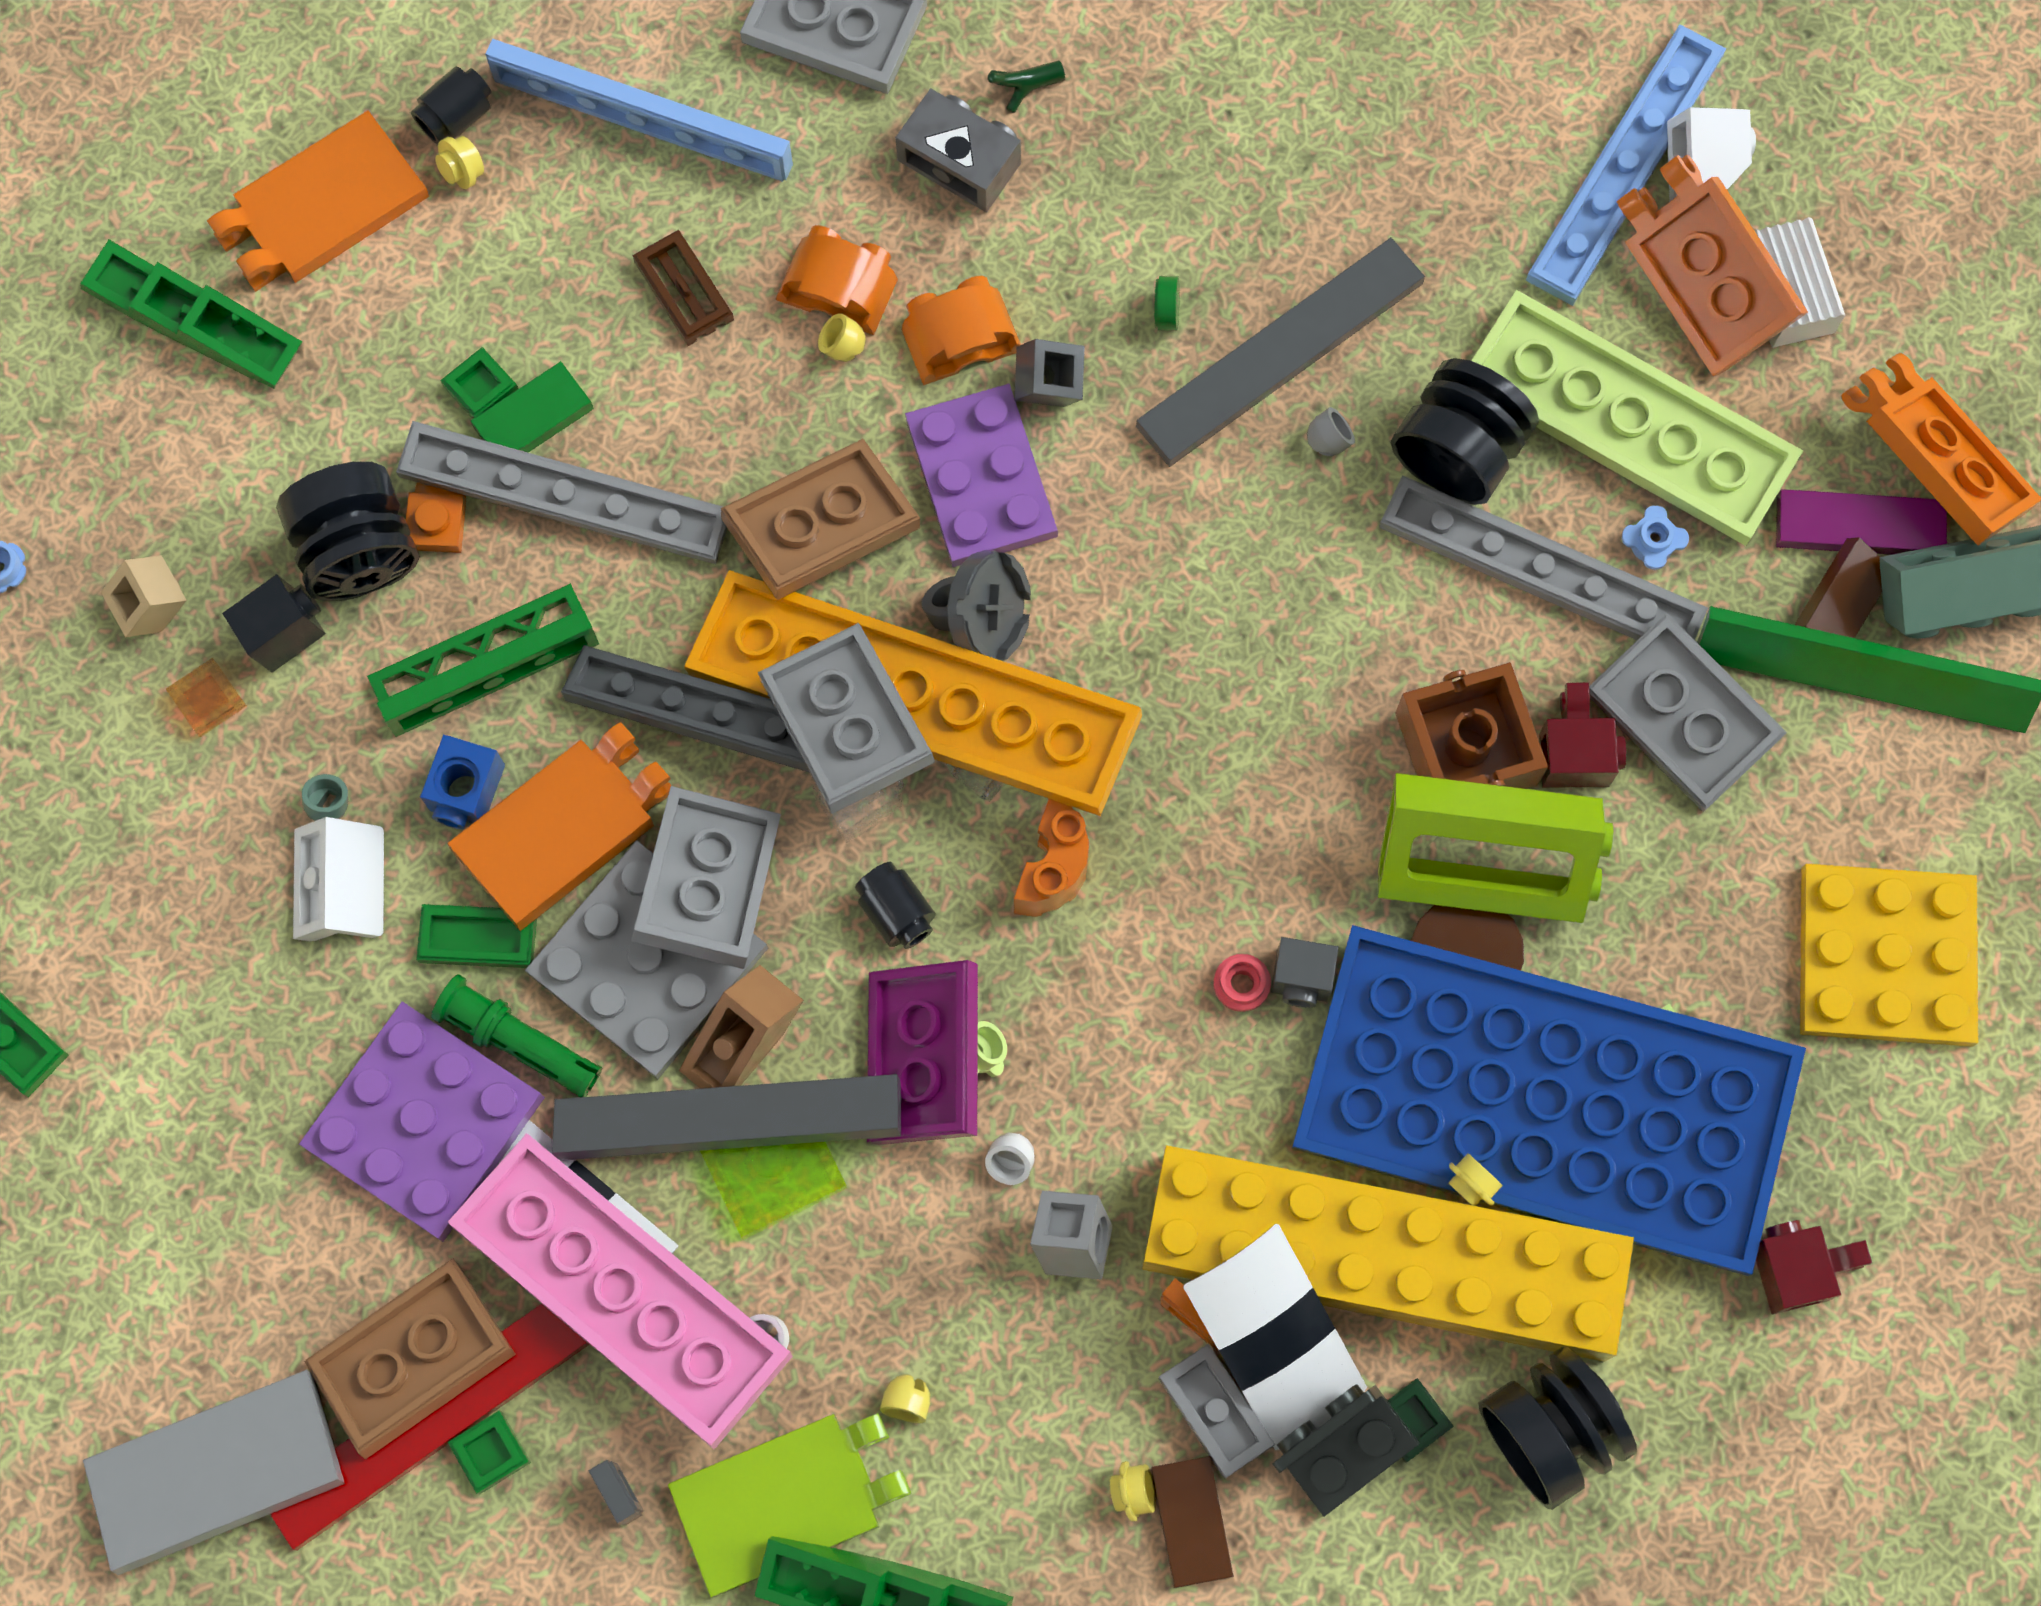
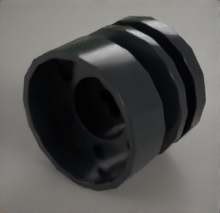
M1448 359L1441 363L1432 378V382H1429L1420 396L1422 404L1411 408L1390 443L1394 455L1401 464L1419 480L1442 493L1468 504H1485L1510 468L1508 459L1518 456L1525 445V441L1529 439L1538 425V413L1529 398L1511 381L1497 372L1470 360Z
M354 461L329 466L308 474L290 485L279 496L276 509L288 541L292 547L298 548L295 561L303 573L302 580L311 598L324 602L358 598L396 583L416 567L420 555L410 536L411 531L404 517L397 515L401 505L390 476L384 466L374 462Z
M1567 1346L1561 1347L1549 1355L1552 1370L1543 1363H1537L1530 1368L1531 1379L1538 1395L1536 1398L1516 1381H1510L1478 1402L1480 1414L1488 1431L1519 1479L1544 1507L1551 1510L1585 1488L1584 1477L1577 1462L1578 1458H1581L1598 1474L1605 1475L1612 1470V1461L1609 1454L1618 1461H1626L1637 1453V1444L1616 1398L1604 1381L1591 1370L1577 1353Z

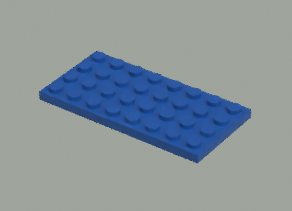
M1352 925L1292 1149L1459 1196L1461 1195L1448 1184L1456 1175L1449 1168V1164L1452 1162L1456 1166L1468 1153L1503 1185L1491 1198L1495 1202L1494 1206L1548 1221L1634 1237V1245L1750 1276L1753 1274L1806 1048Z

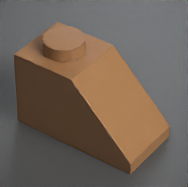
M759 965L723 992L679 1071L701 1089L741 1086L782 1038L804 1000Z

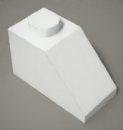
M1690 107L1667 121L1668 162L1677 155L1680 158L1689 155L1697 165L1703 183L1711 177H1719L1726 189H1728L1752 163V156L1756 146V135L1751 127L1750 110ZM1669 185V201L1677 197V194Z

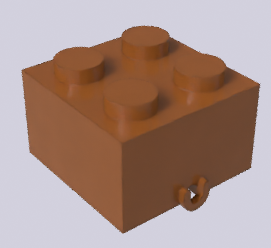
M1511 662L1466 675L1465 670L1453 671L1443 677L1444 682L1402 694L1395 714L1417 776L1522 789L1539 784L1548 765ZM1460 677L1459 680L1452 682V679Z

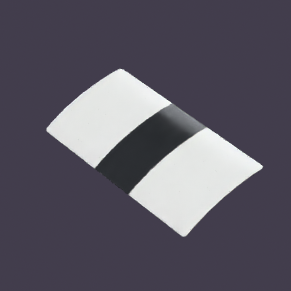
M1274 1224L1267 1232L1235 1256L1184 1284L1185 1292L1250 1407L1275 1443L1273 1446L1275 1450H1280L1277 1444L1310 1420L1318 1429L1332 1417L1325 1407L1352 1386L1358 1384L1362 1391L1365 1392L1367 1386L1279 1224Z

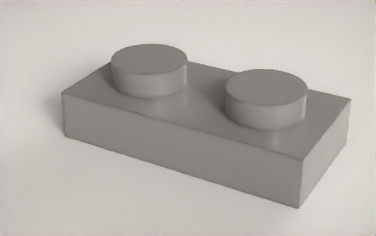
M1209 1344L1159 1376L1158 1379L1224 1479L1275 1445Z

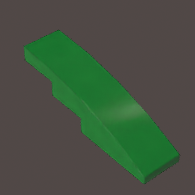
M108 239L80 283L81 290L130 318L275 389L302 345L301 340L210 286L205 285L204 288H201L159 262L154 266Z
M775 1536L768 1539L754 1595L757 1598L781 1606H1012L1014 1598L952 1577L893 1561Z

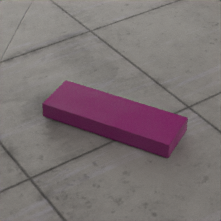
M1781 489L1777 495L1776 547L1839 551L1847 538L1860 537L1875 553L1893 555L1947 544V511L1936 499Z

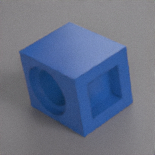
M443 734L420 796L427 808L434 812L432 819L456 829H464L467 822L473 824L489 811L505 768V763L497 750ZM464 776L475 778L473 788L467 794L460 797L449 795V788L456 779Z

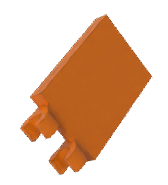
M369 110L234 193L233 196L239 208L219 211L211 216L207 222L215 232L213 233L226 252L250 236H253L262 249L250 250L236 260L238 266L243 271V276L256 292L286 271L295 283L430 196L425 185Z
M1677 155L1660 168L1663 177L1673 188L1677 197L1658 210L1655 199L1646 187L1639 191L1633 188L1621 197L1617 204L1637 231L1635 235L1625 241V244L1712 376H1717L1803 317L1808 311L1720 178L1711 177L1703 183L1701 173L1689 155H1685L1683 158Z
M1898 353L1885 362L1894 372L1895 382L1891 381L1883 371L1872 368L1859 377L1862 383L1868 387L1869 397L1865 396L1856 385L1841 395L1844 404L1850 410L1872 414L1866 422L1977 546L2025 515L2041 501L2038 493L1934 378L1931 377L1924 381L1916 373L1913 363L1906 355Z
M621 722L610 728L592 751L582 739L447 843L452 853L519 931L527 927L654 826L647 811L668 797L670 787L672 786L668 781L671 778L655 761L638 774L633 784L618 767L639 753V748L633 743L636 740L635 737Z

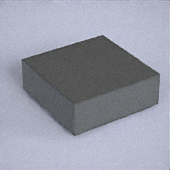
M605 1460L588 1470L617 1524L625 1526L642 1516L641 1512L644 1510L617 1463Z

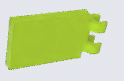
M878 1413L862 1419L841 1430L836 1415H829L668 1484L711 1598L759 1579L767 1542L770 1537L775 1536L834 1547L879 1528L880 1526L873 1510L912 1494L901 1470L890 1473L873 1482L869 1479L859 1451L889 1438L883 1420Z

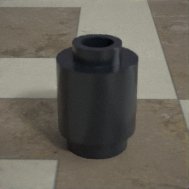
M455 66L417 98L419 105L411 111V115L422 131L438 145L439 141L446 137L456 139L490 110L491 105L487 97L492 91L485 80L474 69L470 68L464 72L461 68Z
M886 862L868 872L856 884L855 889L861 896L858 900L859 905L889 947L902 944L905 949L912 948L928 937L933 931L930 922L935 918L936 913L904 869L897 870L892 862Z

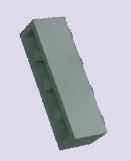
M2041 525L1995 534L1979 546L1972 539L1879 557L1885 621L1909 638L1933 637L1939 634L1940 628L1955 625L1967 628L1984 627L1992 624L1993 618L2010 614L2019 617L2041 615Z

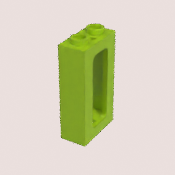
M1396 773L1378 861V898L1583 923L1588 902H1597L1600 896L1602 868L1597 866L1600 856L1609 857L1614 833L1613 823L1605 822L1603 798ZM1430 835L1567 852L1574 858L1569 877L1410 858L1413 840L1416 837Z

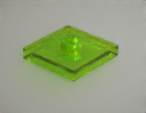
M826 1142L700 1151L742 1240L847 1189V1185Z

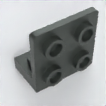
M1358 1384L1352 1386L1325 1407L1332 1417L1318 1429L1309 1420L1277 1444L1283 1456L1273 1462V1466L1279 1474L1286 1468L1290 1471L1323 1517L1420 1444L1376 1385L1365 1393Z

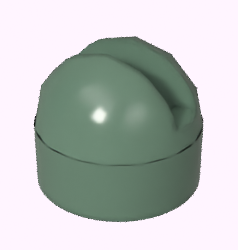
M321 774L309 779L302 788V805L307 816L314 821L324 817L341 819L348 807V789L346 784L340 778L329 774ZM329 794L336 796L329 807H323Z

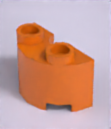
M815 225L812 226L809 235L801 239L777 293L776 300L808 312L818 310L831 316L842 313L856 321L863 328L864 332L874 335L898 279L895 272L888 266L891 255L882 247L872 243H863L860 247L841 239L839 234L830 228Z
M985 276L968 278L960 283L957 289L939 296L934 293L921 294L910 300L906 306L909 316L904 320L901 330L923 386L958 374L964 367L974 362L986 361L990 363L1016 354V347L1021 345L998 288L991 287Z
M1048 799L1038 828V834H1040L1038 847L1043 849L1047 855L1038 862H1026L1014 896V914L1038 917L1042 916L1043 913L1057 910L1068 901H1072L1085 882L1089 857V839L1084 818L1072 806Z

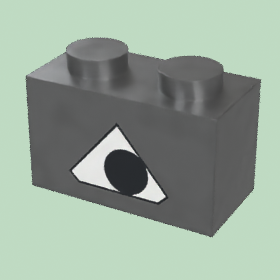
M932 88L929 89L895 137L897 161L986 213L1021 164V140L1017 138L1012 129L999 121L988 122L973 113L969 105L962 99L954 95H947L945 97Z

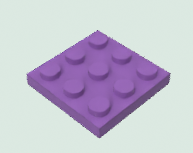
M401 1002L299 1145L444 1242L453 1229L448 1223L450 1218L496 1168L545 1097L418 1011Z

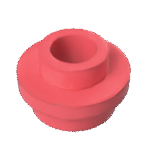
M1236 954L1226 958L1218 966L1213 981L1214 991L1219 1001L1227 1008L1239 1012L1251 1011L1262 1005L1267 999L1271 988V976L1265 964L1258 958L1248 954ZM1239 974L1247 975L1252 980L1253 988L1247 993L1235 991L1231 985V980L1234 976Z

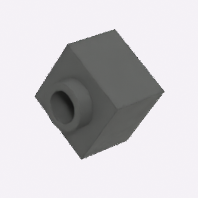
M1033 339L1016 347L1014 401L1066 407L1083 400L1085 346Z
M1281 937L1277 949L1271 993L1282 994V1002L1296 1007L1313 1008L1316 1007L1317 1001L1327 1002L1332 992L1339 946Z

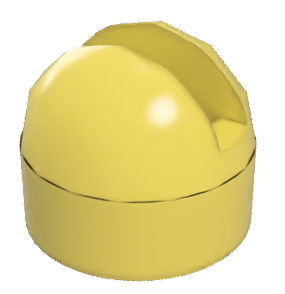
M842 313L833 315L823 326L818 338V348L822 353L835 360L847 362L854 359L855 355L862 353L866 337L863 328L856 321Z
M907 1374L897 1376L888 1384L884 1391L880 1411L891 1418L907 1422H926L930 1406V1392L926 1383L921 1379L914 1380L911 1375Z

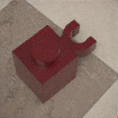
M1589 682L1566 683L1565 692L1560 694L1562 719H1547L1539 733V743L1548 765L1541 778L1542 788L1610 787L1619 770H1624L1626 766L1624 736H1616L1615 718H1590Z
M1799 1220L1766 1228L1767 1238L1760 1241L1756 1257L1757 1267L1772 1315L1827 1302L1841 1296L1835 1274L1861 1269L1866 1265L1872 1264L1866 1240L1828 1249L1821 1226L1802 1230Z

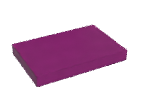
M963 960L869 972L867 1076L898 1074L901 1082V1136L869 1138L867 1143L884 1145L977 1136V963Z

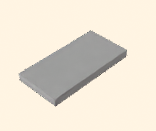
M308 1370L83 1460L110 1570L117 1575L345 1484L313 1375Z

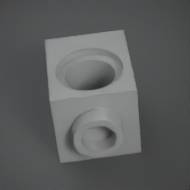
M1042 1191L1030 1245L1047 1275L1102 1280L1113 1226L1098 1195Z

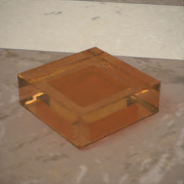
M213 657L166 688V691L199 737H202L247 707Z

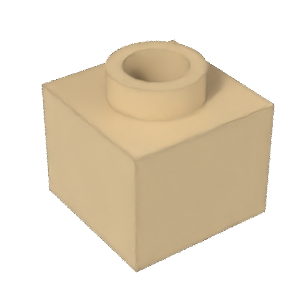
M162 555L124 560L101 591L125 638L163 631L187 601L179 583L172 575Z

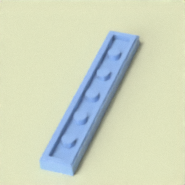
M1682 25L1678 26L1530 269L1526 278L1527 282L1572 306L1574 305L1626 218L1619 208L1617 201L1633 188L1639 191L1645 187L1668 149L1667 121L1694 106L1724 56L1726 48Z
M492 39L485 53L494 81L505 86L782 182L787 179L793 166L790 142L788 140Z

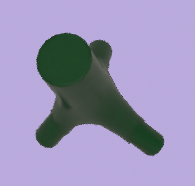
M1058 60L1020 71L1002 72L991 70L987 78L990 83L1014 88V93L1007 105V110L1015 113L1023 98L1031 91L1065 81V72L1062 63Z

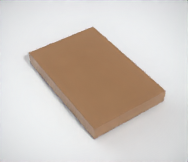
M864 439L721 508L722 521L777 600L920 529L919 515Z
M453 1258L304 1362L356 1451L364 1459H367L516 1354L468 1277Z

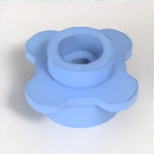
M1650 506L1645 510L1644 518L1636 525H1628L1624 528L1622 542L1625 546L1632 549L1634 555L1643 561L1647 568L1658 570L1665 566L1667 559L1675 550L1685 549L1689 542V535L1684 528L1676 527L1667 518V511L1663 507ZM1653 533L1658 534L1660 541H1652L1650 535Z

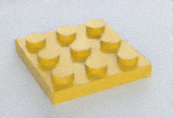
M1805 864L1801 868L1800 1035L1969 1047L1978 1044L1977 875Z

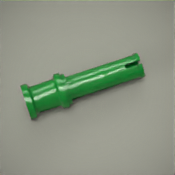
M457 974L450 980L434 1005L431 1014L433 1020L438 1023L446 1020L472 1035L475 1045L481 1048L483 1046L489 1048L493 1045L550 1080H554L564 1086L567 1090L578 1095V1097H587V1090L591 1091L603 1068L581 1057L566 1046L511 1015L512 1009L502 999L494 1002L466 986L467 980L461 975Z

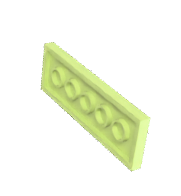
M1518 290L1515 291L1471 360L1505 377L1529 398L1538 413L1539 423L1536 426L1538 429L1745 546L1752 538L1803 450Z

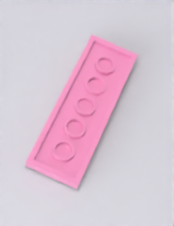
M527 1133L448 1221L454 1230L712 1449L719 1445L793 1357L789 1350Z

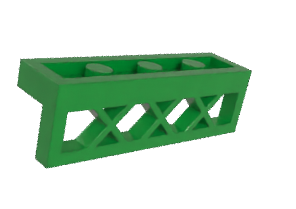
M570 583L374 672L367 677L379 701L377 705L385 723L394 736L398 737L580 653L583 645L594 647L599 645V642ZM568 602L572 614L539 628L545 611ZM533 617L530 626L521 624V622ZM510 629L525 634L488 652L494 635L501 631ZM479 641H482L479 650L469 647ZM455 652L474 657L465 663L438 674L444 657ZM431 664L428 673L418 670ZM405 675L423 681L392 696H389L387 690H385V684Z

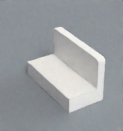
M324 817L296 828L294 831L293 939L317 941L337 933L368 938L381 936L383 934L384 908L383 828L376 825Z

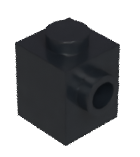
M277 574L222 613L248 656L270 672L277 670L326 634L315 617L316 614L321 612L316 600L311 598L302 584L294 588Z

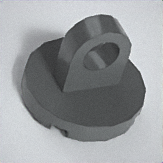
M984 550L971 554L960 565L955 576L940 580L931 586L922 599V609L935 629L951 633L956 646L1003 661L1008 659L1020 646L1028 629L1030 614H1023L1024 599L1031 600V589L1024 568L1013 555Z

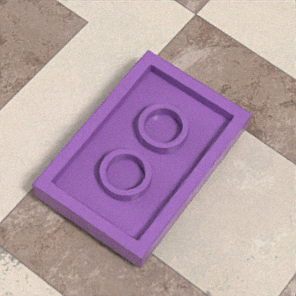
M1010 384L905 413L906 423L952 567L960 566L971 554L980 551L990 550L1004 553L1058 537V530L1016 402L1014 401Z

